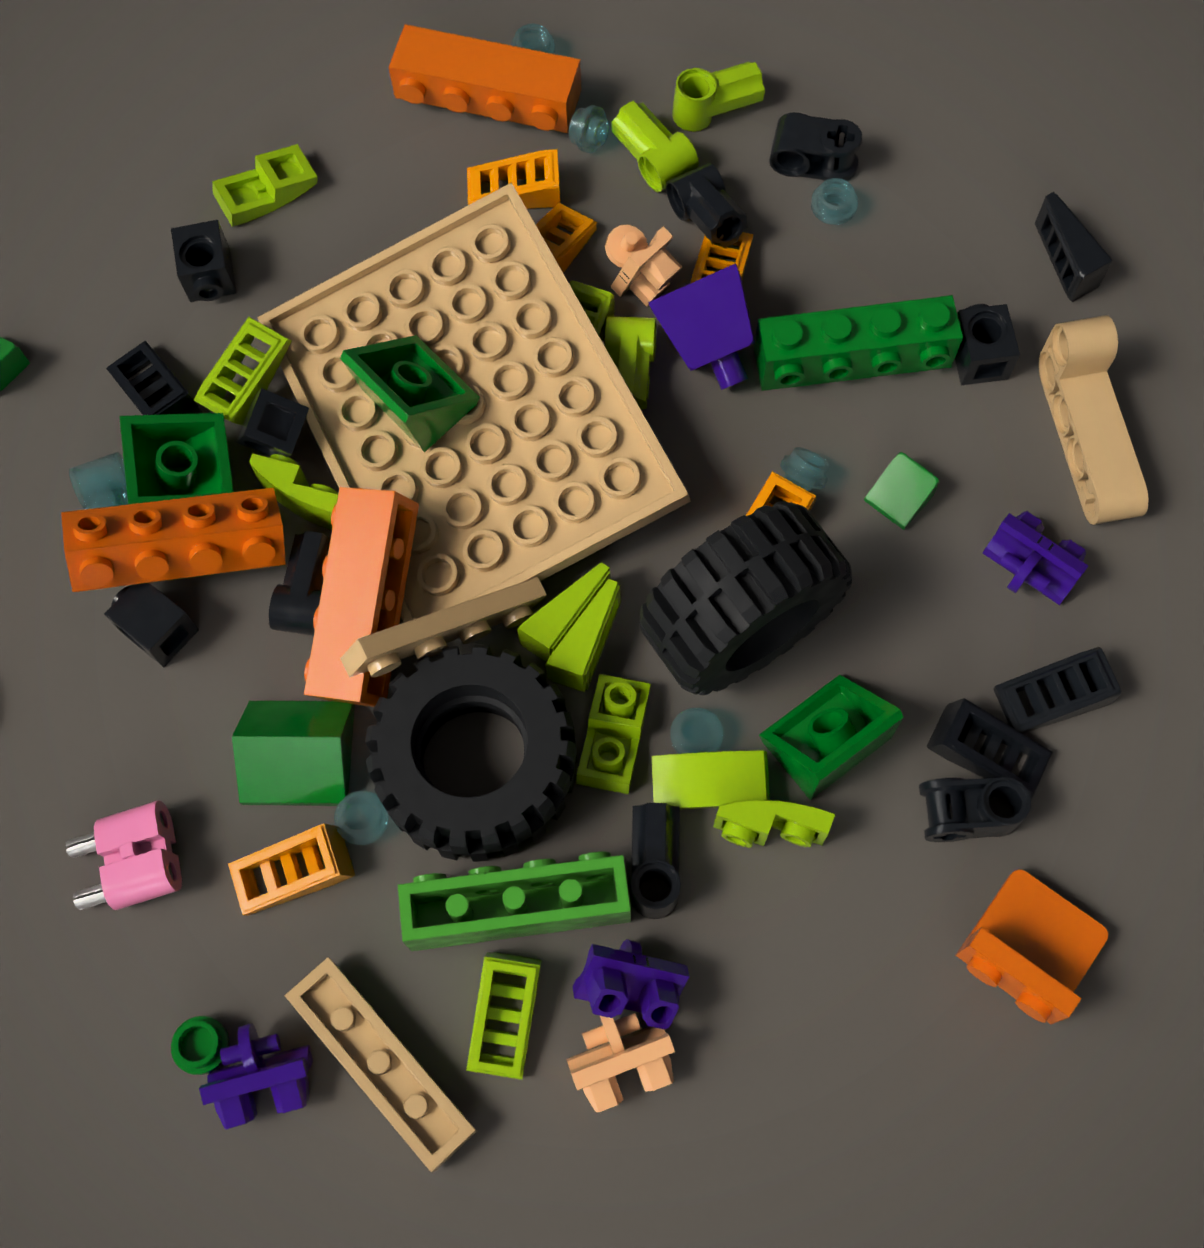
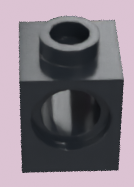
M213 220L171 228L177 277L189 301H214L221 296L237 294L230 248L219 221Z
M975 304L966 309L959 310L957 315L963 339L956 354L955 362L961 386L1009 380L1020 357V352L1007 304L995 306ZM976 338L984 339L987 342H989V344L982 343L978 341Z
M261 388L253 397L236 443L268 456L279 454L289 457L293 453L309 408Z
M150 583L134 584L123 588L116 594L111 607L104 613L122 634L163 668L199 631L185 611Z

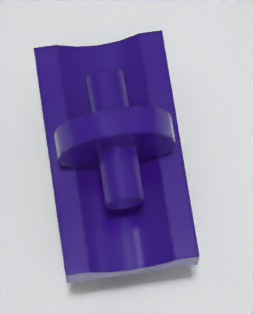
M1028 511L1021 513L1017 517L1009 513L984 549L983 554L1015 575L1007 586L1015 594L1023 583L1026 582L1060 605L1088 567L1083 562L1086 550L1072 540H1062L1057 545L1043 536L1041 533L1045 528L1042 520Z
M626 939L621 944L619 950L592 944L584 969L572 986L575 999L589 1001L592 1012L595 1015L613 1018L616 1015L622 1014L624 1009L642 1013L643 1020L647 1026L666 1030L670 1027L679 1009V997L690 976L687 965L642 955V946L638 941Z
M252 1023L240 1026L238 1028V1044L220 1049V1056L224 1066L240 1061L243 1063L212 1071L207 1075V1084L199 1087L203 1105L214 1103L215 1110L224 1129L244 1125L255 1120L258 1113L252 1092L271 1087L277 1113H286L304 1108L309 1101L308 1072L313 1063L309 1045L263 1057L265 1054L281 1050L278 1034L259 1038L256 1028Z

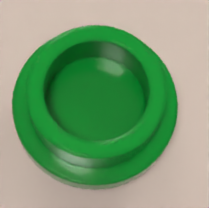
M192 1017L183 1022L173 1035L171 1041L172 1058L176 1065L187 1073L194 1075L208 1074L222 1064L220 1049L229 1047L228 1033L219 1021L211 1017Z

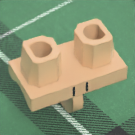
M620 225L614 228L608 235L605 244L606 254L612 263L622 267L611 285V288L619 297L631 289L647 307L649 306L648 302L657 299L670 285L669 281L681 270L682 266L666 250L673 236L664 226L657 231L649 245L643 232L631 225Z
M635 1013L615 1021L613 1018L599 1016L602 1026L582 1033L588 1051L566 1059L576 1089L580 1090L583 1088L584 1094L595 1112H602L624 1101L615 1075L633 1068L637 1069L645 1092L655 1091L674 1082L669 1054L674 1053L675 1050L669 1034H666L665 1029L651 1026L640 1030L641 1028Z

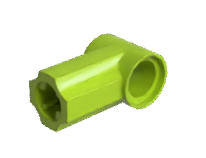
M745 62L712 73L700 68H690L681 72L676 80L672 112L676 125L686 131H701L711 123L712 116L763 101L765 88L762 81V73L756 62Z
M633 100L620 108L616 118L611 121L612 133L637 159L638 167L644 180L654 191L658 193L666 189V182L699 166L698 155L690 140L681 132H676L672 135L643 102L635 103Z
M607 316L605 348L639 408L647 409L650 362L655 361L656 318Z

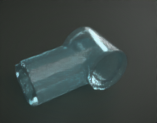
M119 452L69 468L73 489L84 509L128 505L124 461Z

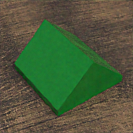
M417 335L343 350L340 357L361 389L424 453L471 411L480 399Z
M223 413L119 416L128 504L233 492Z
M839 674L760 733L759 736L763 744L809 800H811L889 741L904 716L900 708Z
M249 700L232 735L239 803L241 805L348 806L355 704L336 701Z

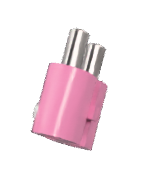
M157 800L97 819L94 824V832L66 842V851L72 858L97 851L98 855L104 857L105 865L99 867L101 884L74 893L73 899L77 909L83 910L107 902L112 909L119 910L177 892L181 889L182 875L179 857L172 853L171 844L176 843L173 822L168 808L162 801Z

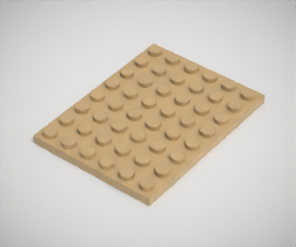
M512 182L257 317L260 323L292 340L280 366L298 403L309 408L306 420L338 487L396 491L419 503L401 611V618L404 623L535 577L542 581L691 502L682 481ZM417 335L480 399L471 411L424 453L361 389L340 359L343 350Z

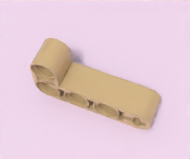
M1108 315L1057 323L1053 327L1039 357L1041 383L1083 512L1089 523L1093 525L1143 516L1146 514L1149 504L1147 486L1107 372L1118 351L1116 326Z

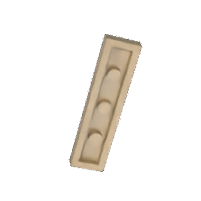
M535 577L358 638L340 659L349 678L369 671L371 677H378L399 667L402 664L401 659L416 655L418 660L425 656L433 657L442 652V649L448 647L446 643L459 638L463 644L472 643L492 631L490 627L501 623L504 624L506 629L516 627L533 615L531 609L547 594L539 578Z
M327 957L285 995L287 1000L430 1172L434 1173L477 1132L469 1120L332 959Z

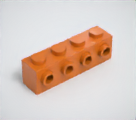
M404 24L389 64L395 98L403 99L413 104L423 103L447 108L457 113L466 112L491 117L501 122L510 121L530 125L545 131L554 130L568 133L582 90L580 59Z
M339 488L337 504L334 506L331 514L332 534L329 551L322 566L324 580L320 603L313 618L315 632L311 655L304 670L306 681L304 695L328 701L375 707L380 697L387 699L391 671L378 677H371L369 671L349 678L340 658L358 638L399 625L419 503L396 491Z
M274 488L61 512L64 552L72 592L286 565L283 523Z

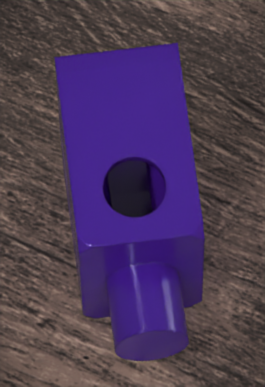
M736 263L648 302L652 312L690 371L710 363L721 390L748 379L737 351L756 342L741 274Z

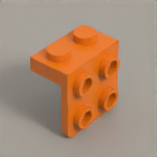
M1015 870L1008 876L955 956L968 964L966 968L977 979L991 987L998 986L1015 998V1004L1024 1013L1039 1022L1046 1023L1047 1021L1049 1024H1054L1069 1018L1080 1002L1081 997L1076 995L1074 991L1108 940V931L1098 921L1028 872Z

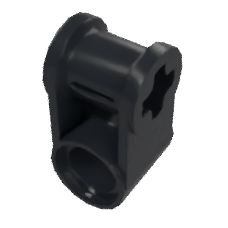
M799 112L784 114L779 118L769 158L770 166L777 173L788 177L801 176L827 180L833 183L848 181L856 174L858 169V157L855 152L861 146L862 132L859 126L846 119L835 120L814 117ZM840 133H844L843 146L839 145ZM835 157L840 158L837 170L834 169Z
M1010 777L981 779L940 778L929 780L919 785L920 795L926 797L929 828L924 830L925 840L929 842H954L969 838L1006 836L1022 823L1031 809L1029 791L1021 782ZM996 796L1006 799L1012 805L1013 817L1001 818L995 815L990 809L989 798Z

